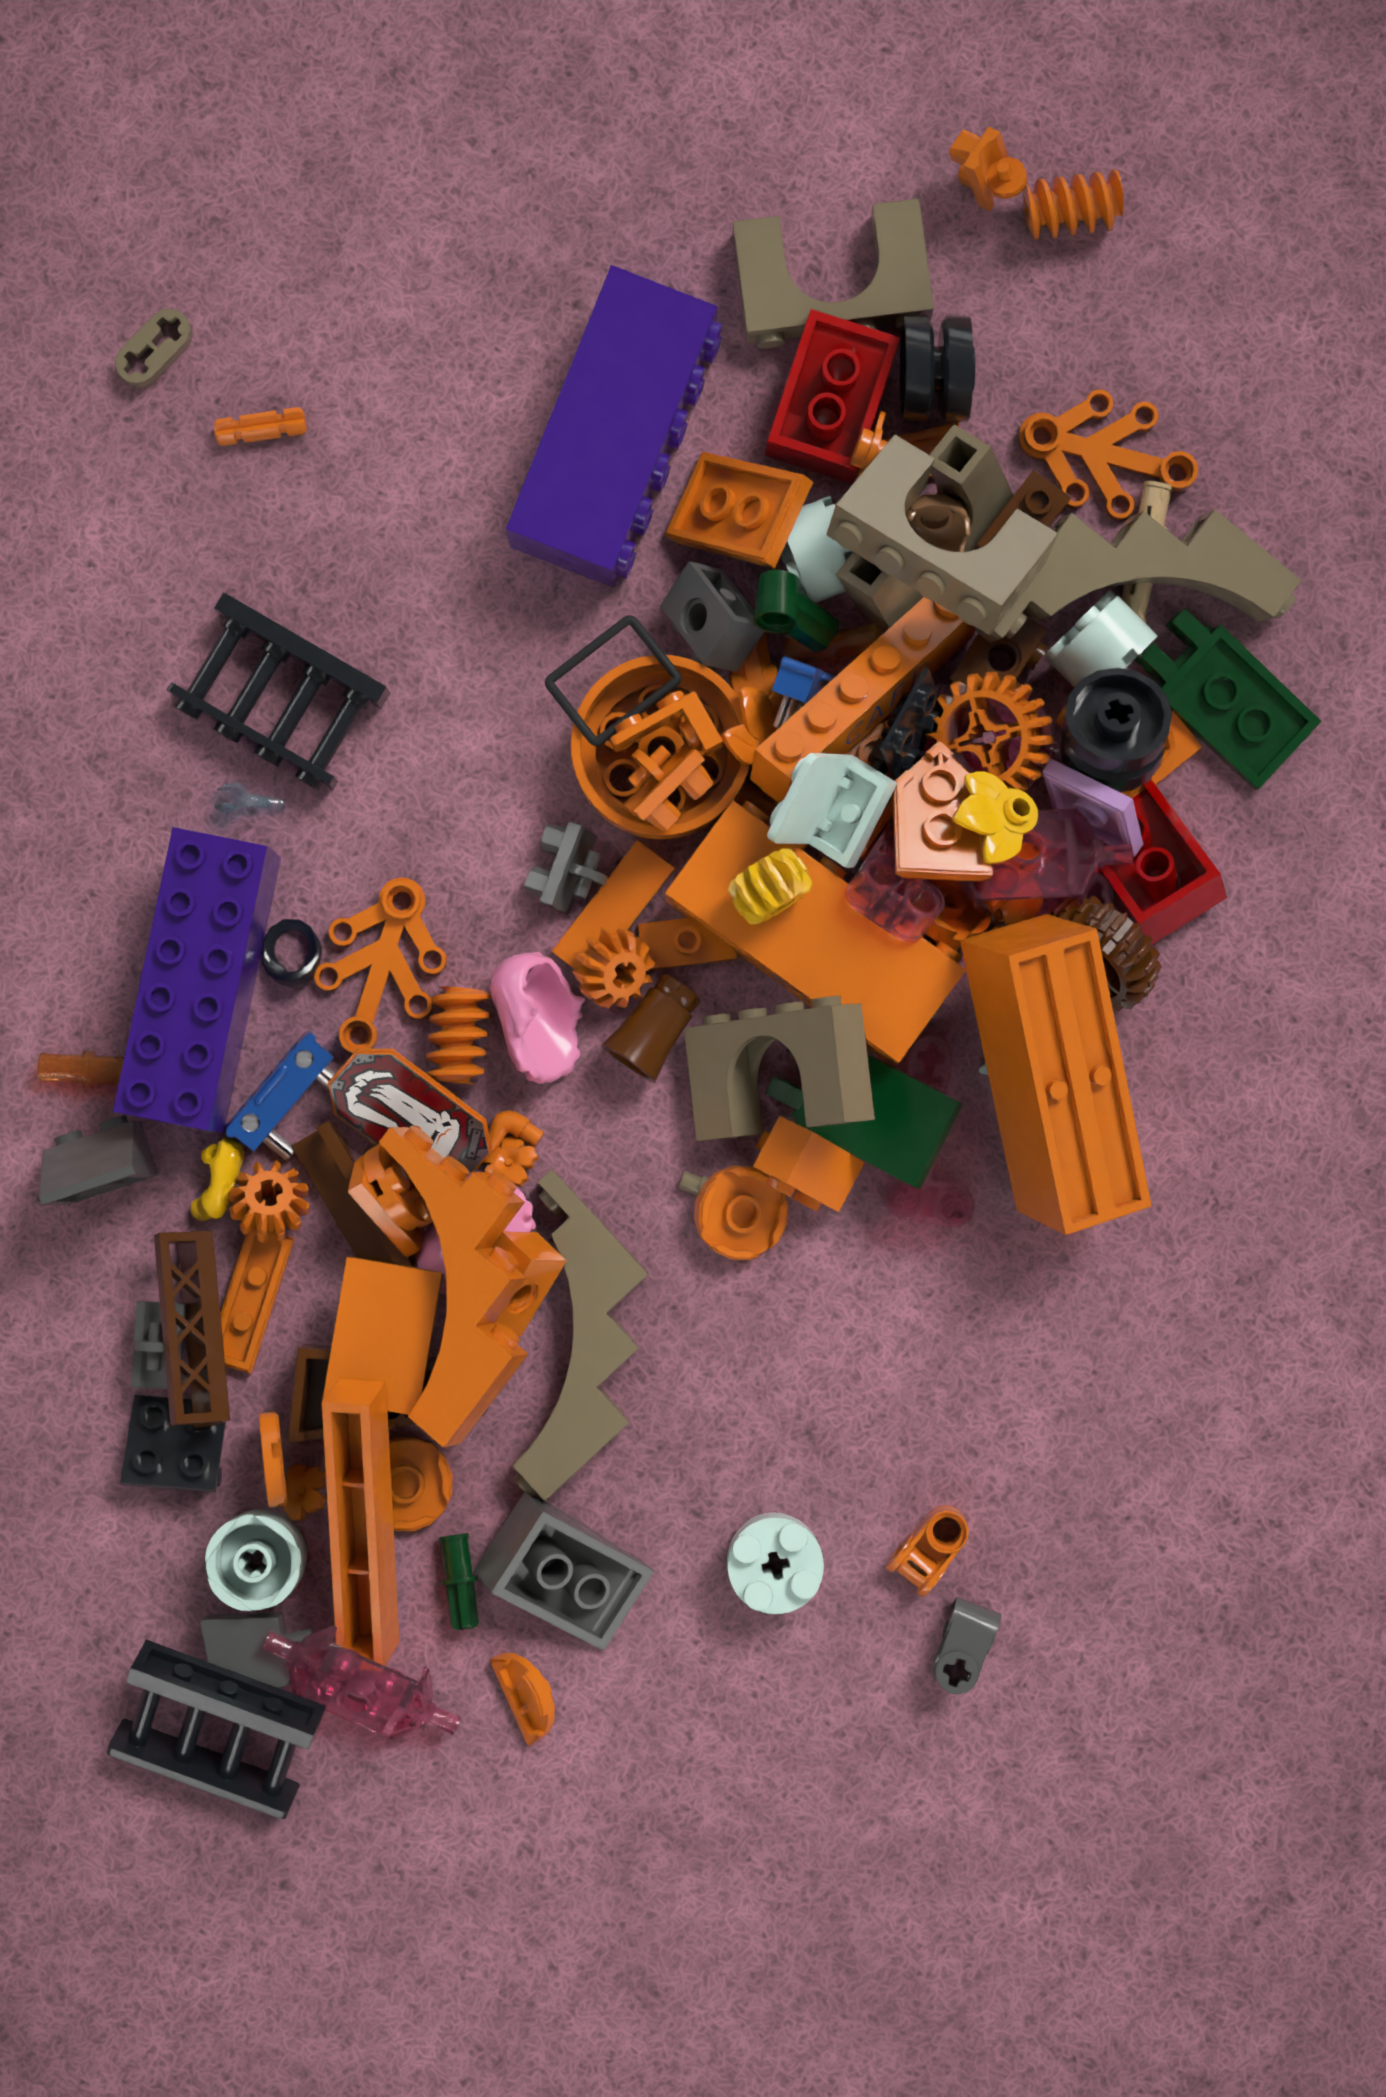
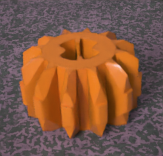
M601 928L598 940L593 937H585L588 949L586 952L574 953L577 960L582 964L572 971L575 979L581 982L578 987L581 993L589 999H594V1002L599 1006L608 1009L613 1004L617 1007L626 1008L630 996L635 999H642L639 988L642 984L653 983L646 971L656 964L653 958L647 954L649 951L647 943L641 938L635 937L634 933L625 928H618L615 932L610 928Z
M277 1160L271 1165V1171H264L263 1166L256 1162L253 1165L254 1176L240 1171L237 1176V1183L240 1187H234L229 1190V1200L234 1203L230 1208V1216L233 1220H242L240 1231L244 1235L257 1229L258 1240L263 1243L267 1239L268 1232H274L276 1238L282 1242L285 1239V1227L299 1231L302 1226L299 1216L309 1213V1202L304 1200L308 1196V1186L305 1183H297L298 1172L295 1168L281 1174V1164ZM272 1197L273 1203L277 1201V1204L266 1206V1201H262V1199Z

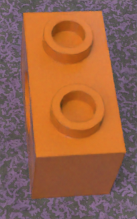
M503 1231L492 1248L499 1247L512 1255L518 1262L516 1269L527 1279L493 1324H503L518 1337H521L567 1260L537 1232Z

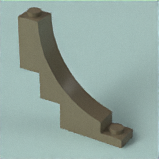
M1215 509L1199 516L1181 541L1143 511L1130 517L1111 543L1106 541L1076 515L1070 513L1059 519L1052 527V530L1057 532L1058 535L1046 564L991 635L980 629H977L976 632L990 643L1002 639L1004 636L1010 639L1027 619V616L1022 613L1023 610L1036 621H1040L1052 616L1070 602L1088 593L1104 588L1138 583L1170 584L1194 589L1217 597L1238 608L1256 622H1261L1274 617L1280 618L1289 610L1296 599L1292 592L1301 579Z
M553 1169L538 1181L544 1189L538 1197L556 1216L563 1211L569 1216L551 1236L559 1254L567 1260L564 1268L569 1282L573 1306L571 1359L564 1386L550 1418L531 1446L513 1464V1467L518 1472L513 1479L527 1495L536 1496L539 1494L544 1501L630 1421L599 1387L605 1379L639 1349V1345L615 1321L608 1311L649 1274Z

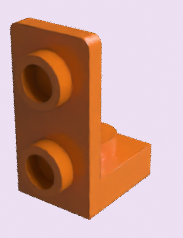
M682 690L668 695L656 704L659 708L657 712L644 719L638 713L623 720L614 727L617 734L610 737L611 744L615 752L683 715L685 722L679 724V727L691 749H696L700 746L706 757L723 747V740L695 691L685 696Z

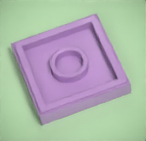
M1051 759L1042 773L1055 818L1129 856L1135 857L1143 845V840L1133 799Z

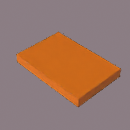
M702 451L664 536L681 545L775 569L813 481L803 474Z
M350 1256L346 1258L323 1400L339 1378L386 1381L387 1411L410 1414L424 1390L443 1272Z

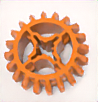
M987 672L983 680L979 674H971L967 676L966 685L961 681L953 682L950 685L952 696L942 694L937 698L939 705L944 710L941 716L933 718L935 723L938 724L937 731L933 730L931 734H924V736L930 740L936 739V742L940 740L954 753L952 757L969 773L979 771L974 769L965 760L961 752L970 751L975 753L979 757L982 767H987L988 772L997 776L1008 788H1016L1025 792L1028 789L1026 778L1037 780L1042 775L1034 762L1044 764L1048 763L1051 758L1048 753L1040 750L1041 745L1052 744L1054 737L1049 734L1042 735L1041 727L1050 725L1053 719L1050 716L1038 718L1036 713L1044 706L1045 701L1039 698L1028 702L1027 699L1031 694L1032 687L1025 684L1016 689V677L1012 675L1005 676L1000 682L997 672ZM989 698L1006 705L1015 715L1017 722L1008 723L1003 721L999 717L996 707H991ZM971 705L972 711L968 713L970 720L968 731L958 738L960 720L964 712ZM1006 730V734L997 736L994 742L972 743L974 739L983 737L984 732ZM1021 736L1019 754L1013 765L1007 769L1006 762L1010 761L1008 752L1010 743L1015 738Z

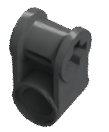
M956 1597L951 1607L953 1610L951 1619L946 1621L943 1629L942 1641L934 1660L933 1673L942 1689L948 1693L959 1695L967 1693L976 1684L985 1657L989 1653L996 1637L1002 1615L996 1611ZM957 1658L962 1659V1667L968 1673L965 1678L957 1677L954 1683H950L949 1675L943 1668L946 1664L954 1665Z

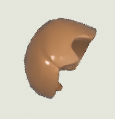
M923 494L917 498L905 513L910 526L916 534L937 548L952 552H964L967 539L971 533L970 517L967 515V510L963 504L944 494Z

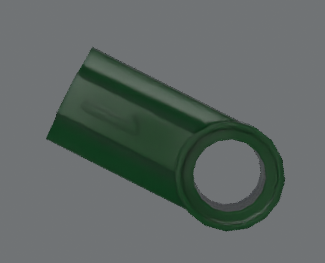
M770 570L760 574L757 583L754 613L755 625L765 632L787 633L814 653L827 649L831 640L838 635L839 620L800 592V579L795 574L784 570Z

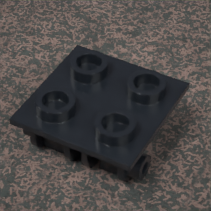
M924 667L910 692L903 693L892 714L893 717H890L887 722L891 729H883L881 733L883 739H878L868 756L869 766L884 775L890 773L893 781L923 757V750L929 741L924 734H931L933 730L937 731L938 724L935 723L933 718L941 716L944 712L937 701L939 695L929 668Z
M134 1395L120 1485L216 1493V1487H220L222 1481L220 1460L226 1422L210 1427L194 1428V1424L171 1426L168 1397ZM183 1399L184 1414L193 1413L192 1399Z

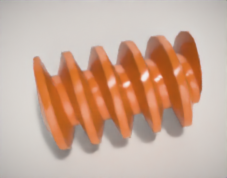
M1112 169L1109 172L1107 182L1101 172L1096 171L1090 175L1088 185L1082 174H1074L1070 187H1068L1064 177L1056 176L1053 180L1051 191L1046 180L1043 178L1035 181L1032 192L1028 184H1026L1025 189L1022 191L1025 221L1034 240H1039L1041 228L1044 225H1047L1052 238H1057L1060 223H1065L1070 235L1074 236L1076 235L1079 221H1084L1089 233H1094L1097 219L1102 218L1107 230L1113 231L1116 217L1123 216V187L1117 169Z
M437 986L445 990V993L431 997V1003L444 1009V1011L429 1016V1021L442 1028V1031L429 1034L427 1040L439 1046L440 1050L427 1053L426 1060L438 1065V1069L425 1073L437 1082L476 1085L470 1082V1079L484 1074L485 1069L472 1063V1059L485 1056L487 1050L475 1045L474 1040L487 1037L488 1031L475 1024L478 1020L490 1017V1012L478 1007L477 1002L491 999V993L472 988Z

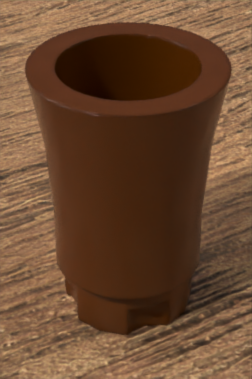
M663 974L655 987L649 988L636 1008L621 1026L601 1044V1047L614 1059L649 1082L656 1083L668 1055L684 1028L692 1019L691 1013L701 1000L687 986L671 976Z

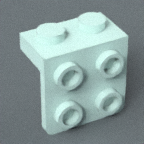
M810 753L795 766L791 776L793 783L785 799L775 807L771 814V827L767 833V838L776 844H810L845 868H853L862 854L897 782L853 755Z

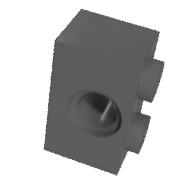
M689 561L660 605L672 621V629L683 637L694 651L692 653L694 659L711 670L721 668L738 672L765 632L755 625V611L725 571L720 568Z

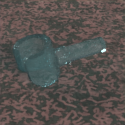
M231 782L217 788L219 791L230 792L234 797L233 805L230 803L215 805V808L223 814H229L243 807L284 810L285 799L247 793L246 788L237 782Z

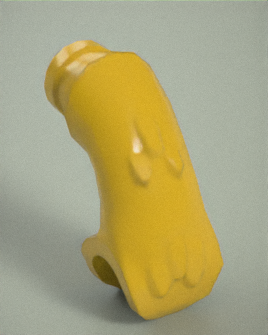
M223 1138L218 1142V1145L210 1144L203 1149L201 1159L210 1166L211 1178L208 1188L205 1189L199 1198L194 1199L191 1203L190 1212L195 1219L206 1221L210 1218H221L231 1203L229 1200V1190L237 1186V1176L239 1175L245 1154L242 1145L237 1141Z

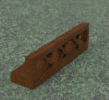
M325 1122L316 1128L317 1131L291 1145L356 1258L415 1267L413 1257L409 1256L407 1258L349 1195L348 1188L356 1159L334 1122Z
M213 1231L157 1233L154 1235L170 1424L171 1426L194 1424V1428L215 1426L230 1421ZM169 1244H178L180 1270L171 1263ZM172 1277L177 1281L174 1286L172 1283ZM181 1288L183 1303H186V1319L175 1310L174 1297ZM176 1325L181 1328L178 1334ZM185 1336L189 1366L179 1358L178 1345ZM181 1373L185 1376V1378L183 1379L182 1382H181ZM191 1385L193 1413L184 1414L182 1393Z

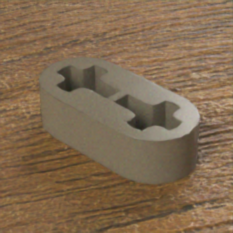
M174 309L160 310L119 350L115 361L116 370L126 384L136 388L148 387L184 353L191 344L193 337L192 327L185 315ZM179 322L180 325L177 330L181 337L177 341L167 338L157 347L156 344L164 335L160 327L164 323L174 326ZM150 350L153 351L144 362L148 368L146 373L142 375L140 372L135 371L131 375L128 374L131 369L128 363L130 357L134 355L136 358L141 359Z

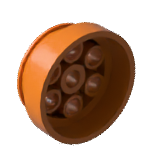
M654 655L629 660L607 672L591 687L580 704L577 713L597 737L611 724L622 718L672 678ZM666 655L680 672L682 680L675 689L664 697L679 690H682L684 696L695 691L720 737L727 729L743 724L740 700L735 691L722 677L696 661L679 656ZM644 712L640 716L644 719L649 715ZM683 715L615 752L608 740L600 746L591 745L573 723L571 756L576 778L583 794L596 812L615 827L639 837L674 839L694 834L710 826L721 817L732 800L736 801L746 782L750 765H745L738 761L729 751L724 741L721 749L706 757L700 746L697 747L696 750L705 760L712 761L717 766L718 776L713 780V785L696 800L690 798L680 786L675 789L681 798L679 805L676 807L681 815L664 832L647 820L643 821L632 815L623 805L638 790L636 787L627 792H620L612 787L610 779L612 774L621 768H627L635 772L640 766L631 755L637 749H640L649 757V748L655 742H669L675 751L683 744L691 749L679 727V724L685 722Z

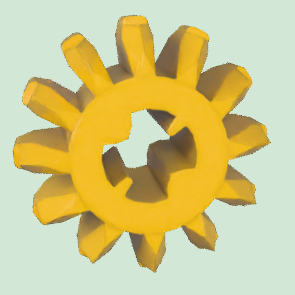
M789 848L774 851L769 856L761 858L755 864L748 866L744 872L738 874L736 879L730 882L727 890L740 916L743 915L749 924H759L780 914L783 910L791 907L796 901L802 899L810 891L813 883L808 875V869L801 858L797 857L792 849Z

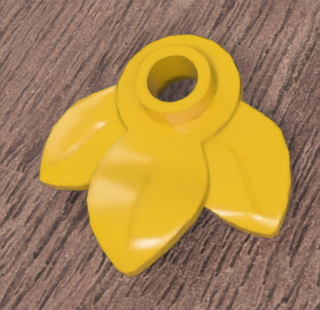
M973 772L965 775L964 782L971 796L959 805L952 817L953 821L964 828L985 835L983 857L987 864H998L1013 858L1021 850L1023 835L1031 831L1038 821V810L1034 800L1020 789L1008 788L997 776L991 773Z

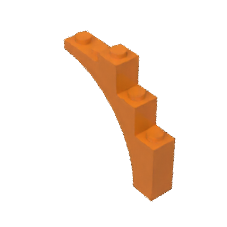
M410 1126L409 1128L390 1127L379 1143L405 1169L423 1197L439 1235L446 1270L447 1313L441 1348L428 1384L408 1417L439 1445L445 1448L463 1442L528 1356V1353L518 1345L520 1338L511 1329L500 1323L493 1324L527 1277L516 1269L518 1262L512 1255L499 1247L491 1248L524 1205L525 1201L514 1193L517 1188L516 1185L500 1172H472L470 1177L467 1178L470 1173L469 1170L450 1156L443 1158L431 1147L434 1144L432 1138L415 1126Z

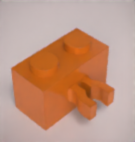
M779 1116L771 1133L763 1131L755 1147L761 1150L753 1167L770 1176L766 1185L789 1197H792L796 1190L792 1199L818 1212L821 1204L839 1212L865 1162L818 1134Z

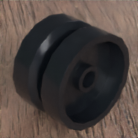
M903 316L900 338V412L902 422H926L932 412L934 392H937L939 413L945 422H968L971 414L972 393L975 386V348L973 347V330L970 316H945L939 328L938 346H934L933 325L927 316Z
M1111 668L1098 670L1083 678L1068 697L1059 742L1063 764L1118 792L1132 791L1150 781L1161 766L1169 735L1172 712L1168 697L1155 681L1138 671Z

